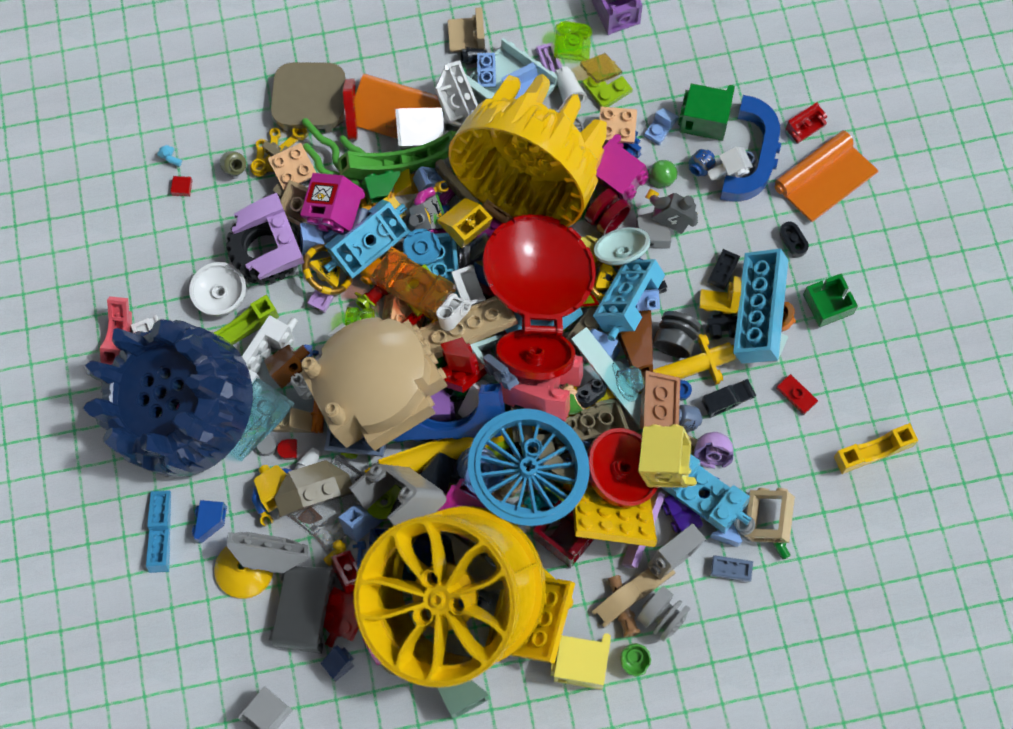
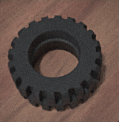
M288 219V222H289L290 227H291V229H292V232H293V234H294L295 240H296V242H297V244H298V247H299V250H300V252H301V249H300V246H301L300 240H299V238H298V235H297V233H296V230H295L294 226H292L291 221ZM268 221L233 234V231L232 233L229 232L227 235L226 249L233 266L237 270L239 269L244 279L248 278L249 282L256 283V280L259 284H266V281H269L270 284L276 283V279L280 278L283 280L286 278V273L291 274L294 271L292 267L260 280L257 277L260 274L254 268L249 271L246 268L245 264L255 260V258L247 254L250 244L258 237L265 235L273 236Z

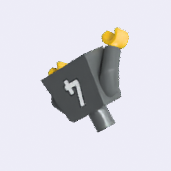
M649 189L645 198L649 199L654 206L652 219L681 234L688 225L691 227L697 225L698 213L695 211L696 204L691 196L683 197L677 193H672L666 197H658V192Z

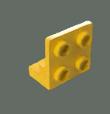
M734 276L733 283L729 282L728 293L701 289L699 308H703L705 311H722L726 314L738 313L741 296V277Z

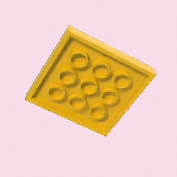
M588 480V485L582 499L573 509L576 537L650 547L656 546L657 537L651 499L635 507H618L601 498Z
M545 577V603L538 625L529 639L510 656L554 664L575 583L568 580ZM501 589L494 616L503 620L505 591ZM492 626L490 627L485 647L491 644L498 633Z

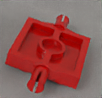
M333 587L330 593L323 626L330 633L325 643L329 647L333 648L337 637H343L353 642L359 626L355 614L354 590L345 594L343 590Z

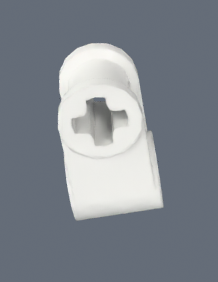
M455 293L450 294L436 311L441 329L445 331L454 329L460 320L468 314L471 308L470 300H463Z

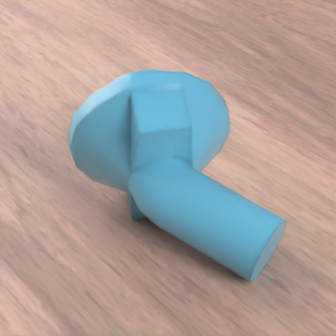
M165 145L159 148L157 156L179 167L182 164L181 159L172 156L175 150L174 147Z

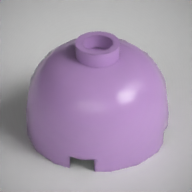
M705 433L695 444L694 457L700 460V465L715 469V465H722V468H724L733 461V444L722 433Z

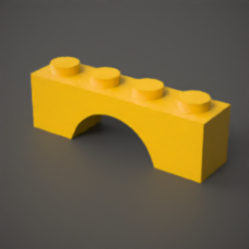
M908 423L870 442L854 444L838 450L834 455V459L841 474H845L912 448L919 440L911 424Z

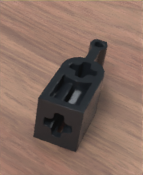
M745 379L735 385L726 386L703 396L701 402L709 418H712L737 407L747 400L755 398L757 395L749 380Z

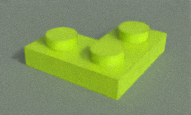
M596 72L582 81V85L600 107H610L633 91V88L623 76L607 85L599 73Z

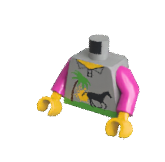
M446 181L436 182L435 187L431 186L416 195L414 205L409 208L411 214L409 222L412 226H415V229H427V231L434 234L447 233L437 222L444 215L439 196L436 194V192H446L449 187L441 188V184Z

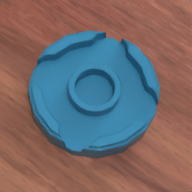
M422 228L411 231L404 239L402 248L407 261L421 267L424 264L428 266L436 261L439 257L441 246L436 234Z

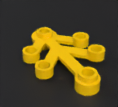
M272 128L269 132L271 137L270 143L274 142L278 145L281 132L278 128ZM293 128V135L279 146L281 150L285 145L290 148L298 140L306 139L308 136L307 129ZM274 132H278L276 136L272 135ZM264 139L257 140V157L250 165L252 174L258 177L264 176L267 172H274L268 160L270 156L268 155L264 158L263 148L259 147L260 144L265 143Z

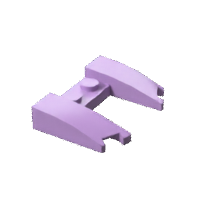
M277 193L262 198L234 214V217L237 218V223L235 227H232L233 234L268 221L277 243V249L245 264L249 271L254 268L260 273L257 276L258 279L261 280L305 263Z

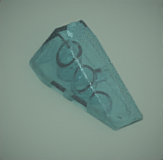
M256 378L252 384L253 402L247 427L241 439L229 453L240 461L285 418L294 405L293 401L259 378Z

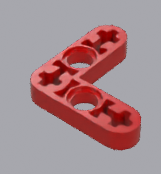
M355 78L346 79L343 87L348 140H358L355 111Z

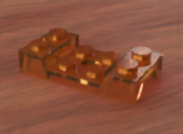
M392 246L370 276L374 284L434 320L437 319V309L441 307L450 294L456 291L454 283L441 275H435L408 259L407 255ZM416 280L419 282L418 287L410 288L409 283Z

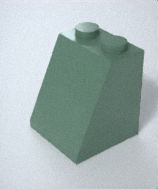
M472 680L455 686L437 687L453 719L490 700L487 692Z

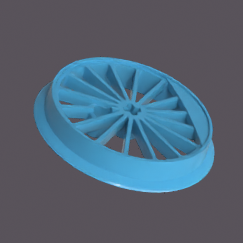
M516 409L494 417L479 430L470 447L468 474L477 497L496 516L518 525L538 526L561 519L577 506L588 485L589 460L581 439L566 422L541 410ZM522 425L534 426L533 438L525 443ZM517 426L522 456L505 429ZM539 428L552 433L544 446L536 439ZM497 433H501L516 458L490 439ZM554 437H557L565 445L563 448L537 462V459ZM486 445H489L512 463L483 456L482 451ZM527 447H535L538 452L530 453ZM566 450L569 451L573 462L540 466ZM480 461L511 469L481 473ZM526 466H530V472L526 471ZM574 467L575 478L571 479L544 472V470ZM515 474L490 489H487L483 478ZM519 477L502 501L492 496V492ZM542 477L572 484L571 493L567 496ZM523 479L517 506L506 503V500ZM526 481L532 509L520 507ZM538 481L564 499V501L554 507ZM532 483L550 510L538 511L536 509Z

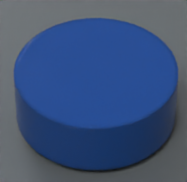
M680 380V400L682 401L688 399L692 392L691 385L685 380Z

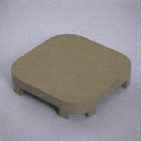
M291 62L280 66L275 73L273 82L271 113L274 122L283 131L290 132V128L307 129L302 124V119L307 118L317 129H325V132H332V129L341 122L343 123L345 118L343 87L346 76L343 69L337 64L322 62Z

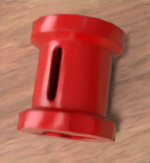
M377 281L375 286L368 293L365 292L364 294L376 306L377 302L389 293Z

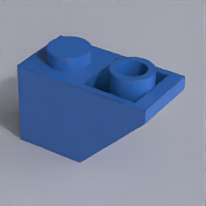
M200 500L199 506H196L195 517L197 522L196 525H193L192 537L198 543H203L225 525L227 506L224 502Z

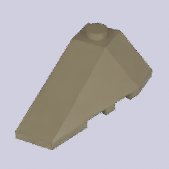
M616 398L599 401L594 406L588 409L585 408L577 415L566 419V423L577 433L582 442L589 441L592 443L595 438L610 429H629L620 402ZM554 437L556 446H565L557 437Z

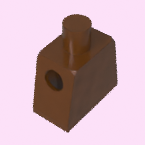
M287 345L266 358L264 362L272 379L283 389L291 382L292 376L303 371L301 367L302 359L308 356L310 352L304 345L296 350Z

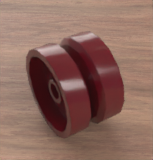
M609 188L601 193L591 204L585 214V220L592 226L597 225V231L604 236L616 230L623 223L631 210V205L624 199L619 200V195Z

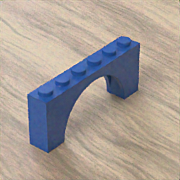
M501 383L482 384L479 391V403L468 416L451 422H440L428 418L392 441L475 438L479 430L488 421L505 412ZM497 433L494 437H500L502 434Z

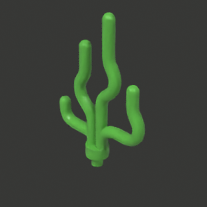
M303 118L302 124L320 143L331 148L332 162L339 171L338 158L340 152L337 144L333 140L324 137L307 118ZM345 136L339 137L340 142L349 151L365 153L360 147L353 145ZM308 143L303 144V148L314 160L315 167L320 174L340 175L339 172L325 169L318 153ZM346 177L354 184L362 188L361 183H359L357 179Z

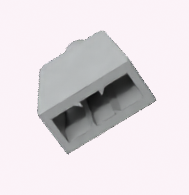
M653 212L638 216L636 227L634 228L642 229L648 233L650 238L649 248H670L671 235L669 227L652 219Z

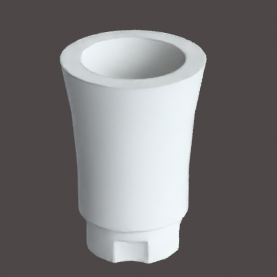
M563 66L554 72L557 76V86L563 103L570 95L578 94L582 104L586 100L587 95L568 66Z

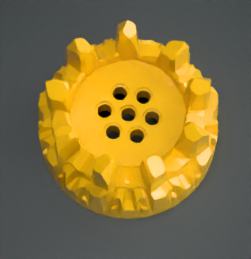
M544 74L538 75L526 92L517 99L515 97L520 90V80L517 77L508 75L494 96L479 103L472 114L467 116L451 140L448 155L452 169L459 181L482 204H484L486 199H489V201L512 217L529 214L544 215L560 220L559 223L569 227L580 219L598 183L596 173L604 153L602 146L606 139L607 122L594 119L579 132L573 124L581 108L578 94L570 95L556 112L542 104L550 86V81Z

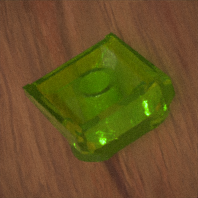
M568 21L556 24L554 58L589 63L591 27L587 24Z

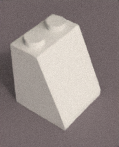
M442 108L395 109L398 146L402 150L429 143L449 132L445 129V124H448Z

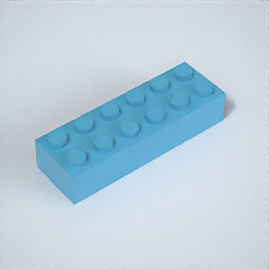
M781 248L745 253L733 351L742 364L779 360L789 261Z

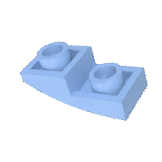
M477 53L478 84L483 87H496L495 53Z

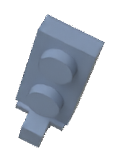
M490 354L483 357L486 364L484 369L489 376L493 375L498 383H502L504 388L511 390V388L519 384L517 378Z

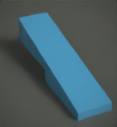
M170 490L151 491L147 525L149 538L146 567L149 573L169 572Z

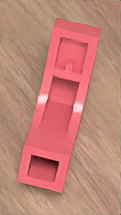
M109 296L107 299L108 330L106 338L99 349L101 363L112 365L115 357L121 351L112 342L113 329L119 328L131 332L132 311H129L128 298Z

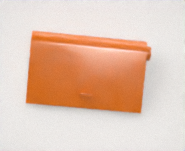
M368 74L362 75L355 96L357 127L398 139L395 109L442 108L435 94Z
M842 130L776 179L774 187L779 194H783L805 217L813 222L877 174L879 170L853 147L854 142L851 135Z

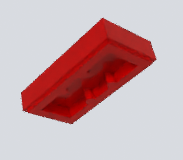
M791 374L776 388L803 415L818 403V400Z

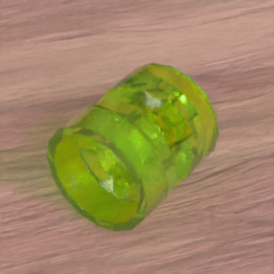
M347 307L345 325L347 326L357 321V317H360V320L375 317V309L363 308L360 311L358 307Z

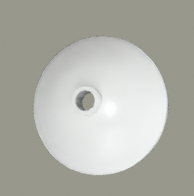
M225 262L210 263L199 269L193 276L189 287L190 298L195 307L204 314L210 316L226 315L237 309L243 302L246 294V281L239 269L237 270L233 265ZM219 292H224L223 295L218 296Z

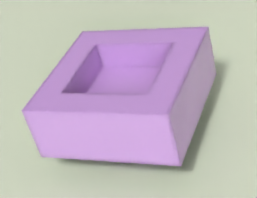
M314 290L307 304L325 313L334 297L333 295L323 294Z

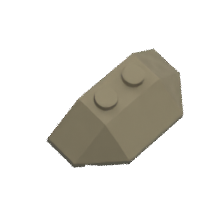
M327 460L289 471L274 498L279 515L283 517L353 494L349 489L352 486V482L348 473Z

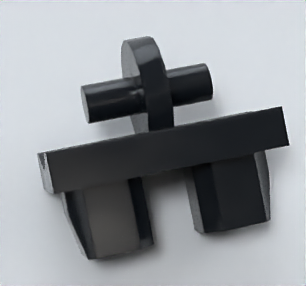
M719 311V314L712 315L713 319H707L705 329L706 333L710 334L712 340L722 338V331H728L729 337L735 338L737 316Z

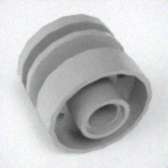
M664 586L656 594L653 593L648 598L637 617V620L646 628L655 622L657 624L653 632L655 635L663 629L664 633L659 638L663 642L668 637L674 635L686 620L690 607L687 605L681 611L677 610L682 604L681 600L671 605L670 601L674 594Z

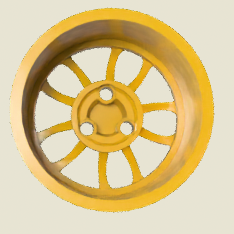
M476 506L452 507L401 522L387 530L372 544L361 562L355 582L354 606L356 619L367 646L388 670L409 682L422 686H455L481 675L496 662L514 653L529 639L538 625L544 608L546 595L545 575L542 562L533 543L516 524L496 516L486 508ZM441 531L462 535L476 543L474 547L465 553L458 565L447 563L440 535ZM426 532L429 534L432 548L433 566L427 567L416 556L412 548L417 538ZM487 553L497 567L496 572L488 579L475 583L472 576L466 570L470 562L477 555ZM405 562L418 577L416 582L402 580ZM432 573L436 574L438 582L433 581ZM500 580L503 582L505 591L503 620L477 606L478 590L484 589ZM403 591L413 594V603L405 605ZM459 598L462 599L464 608L459 606ZM426 609L431 612V618L427 617ZM414 611L413 620L417 624V626H415V624L413 623L409 615V612ZM471 617L489 624L498 632L489 646L480 645L471 635L466 623ZM429 626L435 628L434 644L422 634ZM448 630H454L460 642L471 656H461L445 651Z

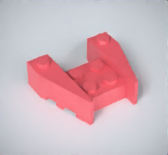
M575 355V362L571 370L553 379L533 380L514 375L519 384L511 388V390L504 388L501 383L504 403L510 406H515L516 404L524 407V409L541 410L566 422L570 411V390H562L559 388V385L568 383L569 385L580 386L583 378V356Z

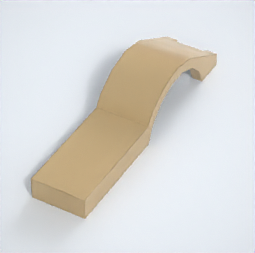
M648 568L609 596L592 613L594 615L599 614L604 621L602 626L605 628L630 606L645 598L675 575L676 572L672 570L660 580Z

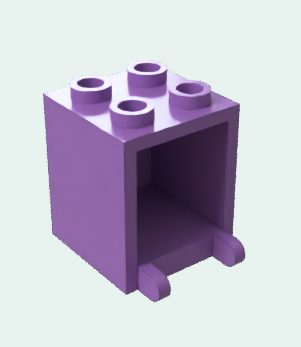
M592 0L607 35L641 23L643 6L641 0H616L608 4L606 0Z

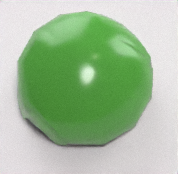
M659 160L649 169L648 180L656 188L669 187L677 179L678 171L671 161Z
M638 643L627 645L623 649L620 661L622 668L627 674L636 677L646 673V670L651 665L649 650L644 645Z

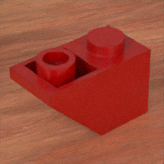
M463 337L440 344L449 370L472 374L477 373L475 365L478 364L476 355L472 352L470 343L466 344Z

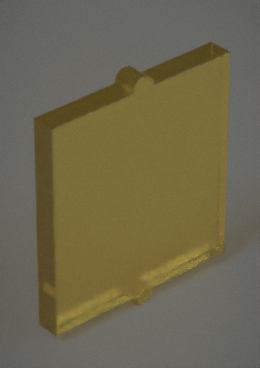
M606 53L580 62V66L596 83L622 74V70L615 64L616 62L612 61Z

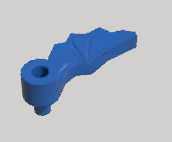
M365 540L358 541L357 544L353 545V549L358 548L357 568H360L363 560L362 550L366 549Z

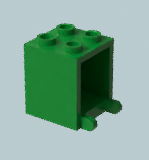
M691 83L689 90H685L678 123L681 126L680 133L723 141L735 87L729 85L727 90Z

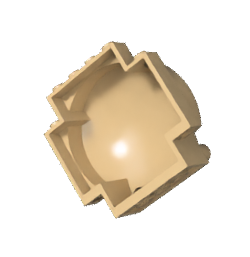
M379 317L355 321L337 331L321 348V358L318 361L313 357H306L302 361L301 367L304 371L301 374L332 434L346 448L365 437L367 443L375 451L436 414L433 409L435 403L431 396L448 386L444 380L447 376L441 367L437 368L436 364L439 362L431 352L426 340L422 337L416 324L412 325L409 320L400 323L393 319L382 320Z

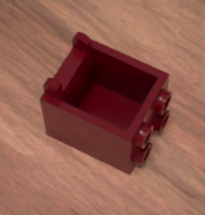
M558 500L556 504L552 502V505L556 507L559 504H561L562 501ZM573 510L558 520L561 524L550 537L545 535L544 532L551 523L533 526L534 539L569 568L576 563L594 541L591 538L575 536Z

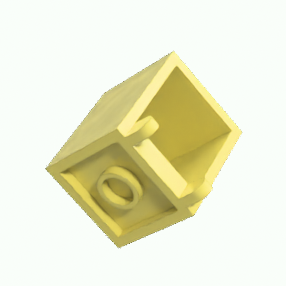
M656 424L643 426L639 473L647 487L687 488V486H695L697 480L694 477H688L691 473L689 467L691 441L684 427L676 424L670 426Z
M605 633L601 642L562 635L556 655L557 661L551 667L550 676H554V682L602 690L610 648V634Z

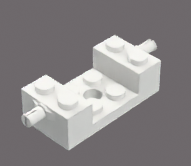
M269 315L242 356L251 376L253 401L263 392L264 385L257 373L261 368L264 358L269 357L271 348L279 351L287 345L291 347L294 345L295 338L292 332L298 323V320L294 317H291L286 325Z

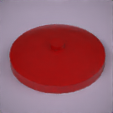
M521 329L504 335L498 341L496 359L505 365L513 375L526 379L546 380L560 377L571 370L575 362V349L571 342L563 336L542 333L523 335Z
M614 428L605 431L594 439L587 451L589 481L592 487L605 501L623 508L635 507L646 502L658 489V487H647L639 473L642 436L629 429Z

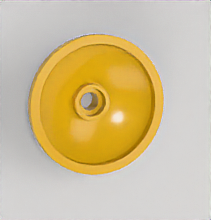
M227 546L224 547L219 553L214 566L215 579L219 587L229 596L238 599H248L262 593L270 584L274 573L260 569L252 570L248 567L239 569L240 562Z

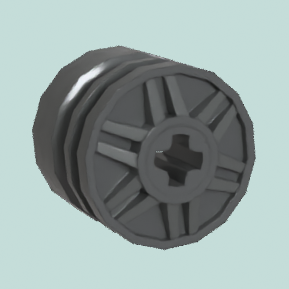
M664 312L659 323L660 329L657 330L652 342L653 346L669 356L689 358L695 345L693 340L697 339L701 324L695 318L681 312Z

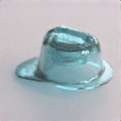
M620 361L613 362L612 368L620 394L628 401H635L638 393L645 386L641 371L635 366L627 367Z

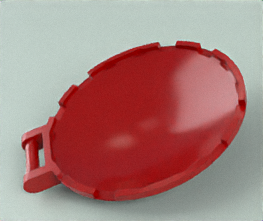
M522 215L514 217L513 220L498 226L488 239L483 252V272L488 286L499 301L521 315L523 335L542 333L562 336V317L575 312L586 302L595 283L596 268L590 248L586 247L581 240L582 237L573 228H568L559 223L560 220L544 215ZM530 319L554 320V326L531 325Z

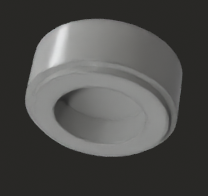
M264 435L258 439L257 449L262 455H272L277 449V442L272 436Z

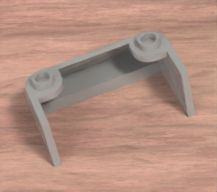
M373 465L368 472L349 487L365 510L371 507L395 484L402 488L398 495L401 505L387 517L393 526L409 519L435 513L446 502V496L441 489L411 468L404 466Z

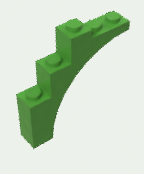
M451 130L429 143L401 151L385 153L347 151L338 158L339 173L345 177L364 180L369 174L381 175L389 170L394 172L400 171L401 173L409 169L411 174L420 167L435 168L438 160H445L449 157V145L457 132Z

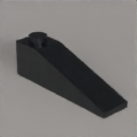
M438 452L423 468V472L420 475L441 489L446 496L456 460ZM398 497L389 515L401 505Z

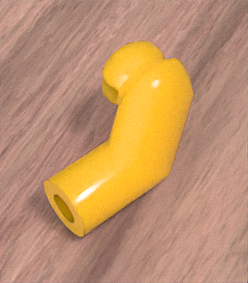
M339 539L332 544L334 550L323 559L329 567L332 565L331 556L346 550V544L342 543Z

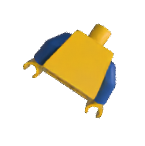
M263 465L258 470L260 475L254 479L255 486L251 500L257 513L261 514L260 523L263 526H266L264 523L266 517H269L270 522L273 524V517L267 515L266 510L269 513L277 508L274 498L287 473L292 471L291 469H281L278 465L271 468L268 465Z

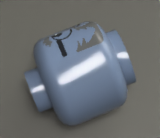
M680 405L679 425L683 426L686 431L696 430L703 420L700 410L695 406Z

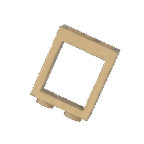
M767 488L750 490L747 515L754 519L755 528L750 534L744 536L752 542L789 543L795 496L784 488H777L776 491H771ZM760 499H782L778 530L757 529Z

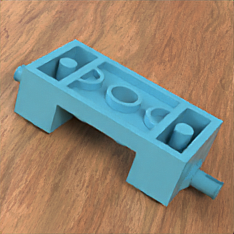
M382 199L368 210L370 215L344 236L338 234L328 242L325 248L331 254L332 260L324 266L327 272L339 266L347 276L353 279L411 231L399 216L407 210L405 205L402 203L394 209L390 202ZM368 235H373L374 242L370 245H367L366 237Z
M656 259L635 260L622 265L595 311L593 317L603 332H610L607 336L610 341H615L620 332L635 331L642 316L635 307L645 289H658L665 277Z
M691 454L689 465L691 473L688 477H694L697 480V484L695 486H687V488L661 487L724 534L737 518L746 525L752 519L742 512L748 505L750 496L735 485H732L731 488L702 468L700 460ZM706 489L709 491L710 496L705 499L701 498L698 494L699 491Z

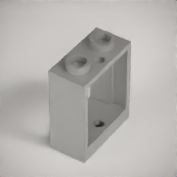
M691 524L656 552L647 564L651 573L661 580L694 554L706 538L694 524Z

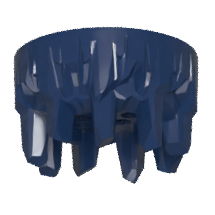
M166 319L156 321L148 332L137 331L131 333L116 328L113 329L112 342L121 351L115 357L113 364L109 365L90 361L85 365L87 375L102 383V399L96 398L87 402L83 409L89 416L96 418L99 426L107 430L103 436L105 444L121 454L123 459L129 463L151 472L169 477L192 476L204 472L223 460L234 449L247 427L252 409L253 386L246 362L230 342L204 328L194 326L182 320L171 321Z

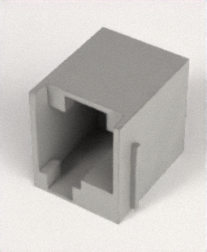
M264 686L238 718L253 729H278L293 709Z

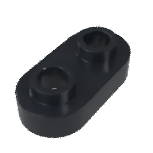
M791 221L783 223L779 234L790 253L796 257L805 255L809 244L798 225ZM786 231H790L792 234L788 235ZM799 246L801 250H797L795 247Z
M599 379L590 380L577 390L575 396L578 403L583 408L592 406L605 396L607 385Z

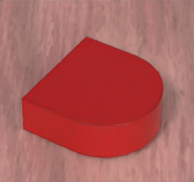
M282 440L277 447L280 457L285 460L297 459L298 440Z

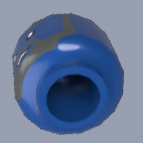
M697 150L688 161L690 172L695 176H706L708 171L716 165L714 154L710 150Z

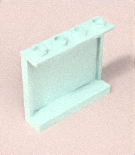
M504 38L501 39V47L495 52L496 87H483L478 84L477 69L470 76L466 75L473 94L479 103L494 96L502 84V77L532 62L537 67L538 75L544 74L550 81L546 97L557 88V76L553 71L547 70L539 61L533 60L526 52L519 50L512 42H508Z

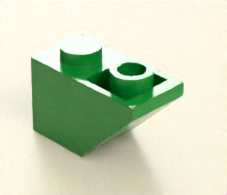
M389 170L381 175L369 174L364 178L361 186L365 193L367 205L378 203L388 197L401 175L400 171L394 172Z

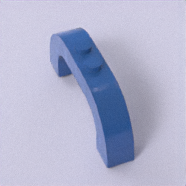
M743 95L738 119L752 122L762 131L763 141L757 169L752 175L744 178L725 176L720 197L721 200L739 202L757 196L768 184L772 170L777 168L778 159L775 156L776 153H780L782 144L778 142L780 136L779 119L767 103L748 95Z

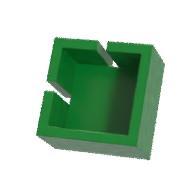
M842 273L826 279L824 283L820 281L807 286L803 296L819 328L853 315L858 308L851 291L847 293L849 287Z

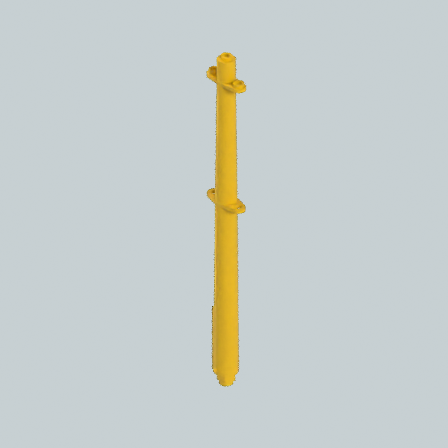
M698 334L697 341L702 352L701 354L653 369V372L679 377L681 380L709 370L713 382L716 385L720 384V381H723V376L716 367L736 359L733 353L734 344L731 345L730 342L709 349L707 335ZM633 376L627 378L635 390L641 394L642 378L637 380ZM607 387L605 396L597 402L615 399L616 397ZM577 414L568 415L567 418L575 416ZM512 427L507 428L506 433L511 439L513 438ZM502 435L490 439L495 444L505 441ZM463 437L461 439L443 438L441 440H434L381 458L378 462L385 465L409 467L420 474L438 452L458 460L461 453L471 447L474 438Z

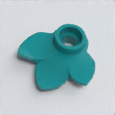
M550 491L545 492L551 503H557L558 497ZM534 492L536 509L540 511L541 508L548 507L541 495ZM528 494L524 498V508L532 509L530 495Z

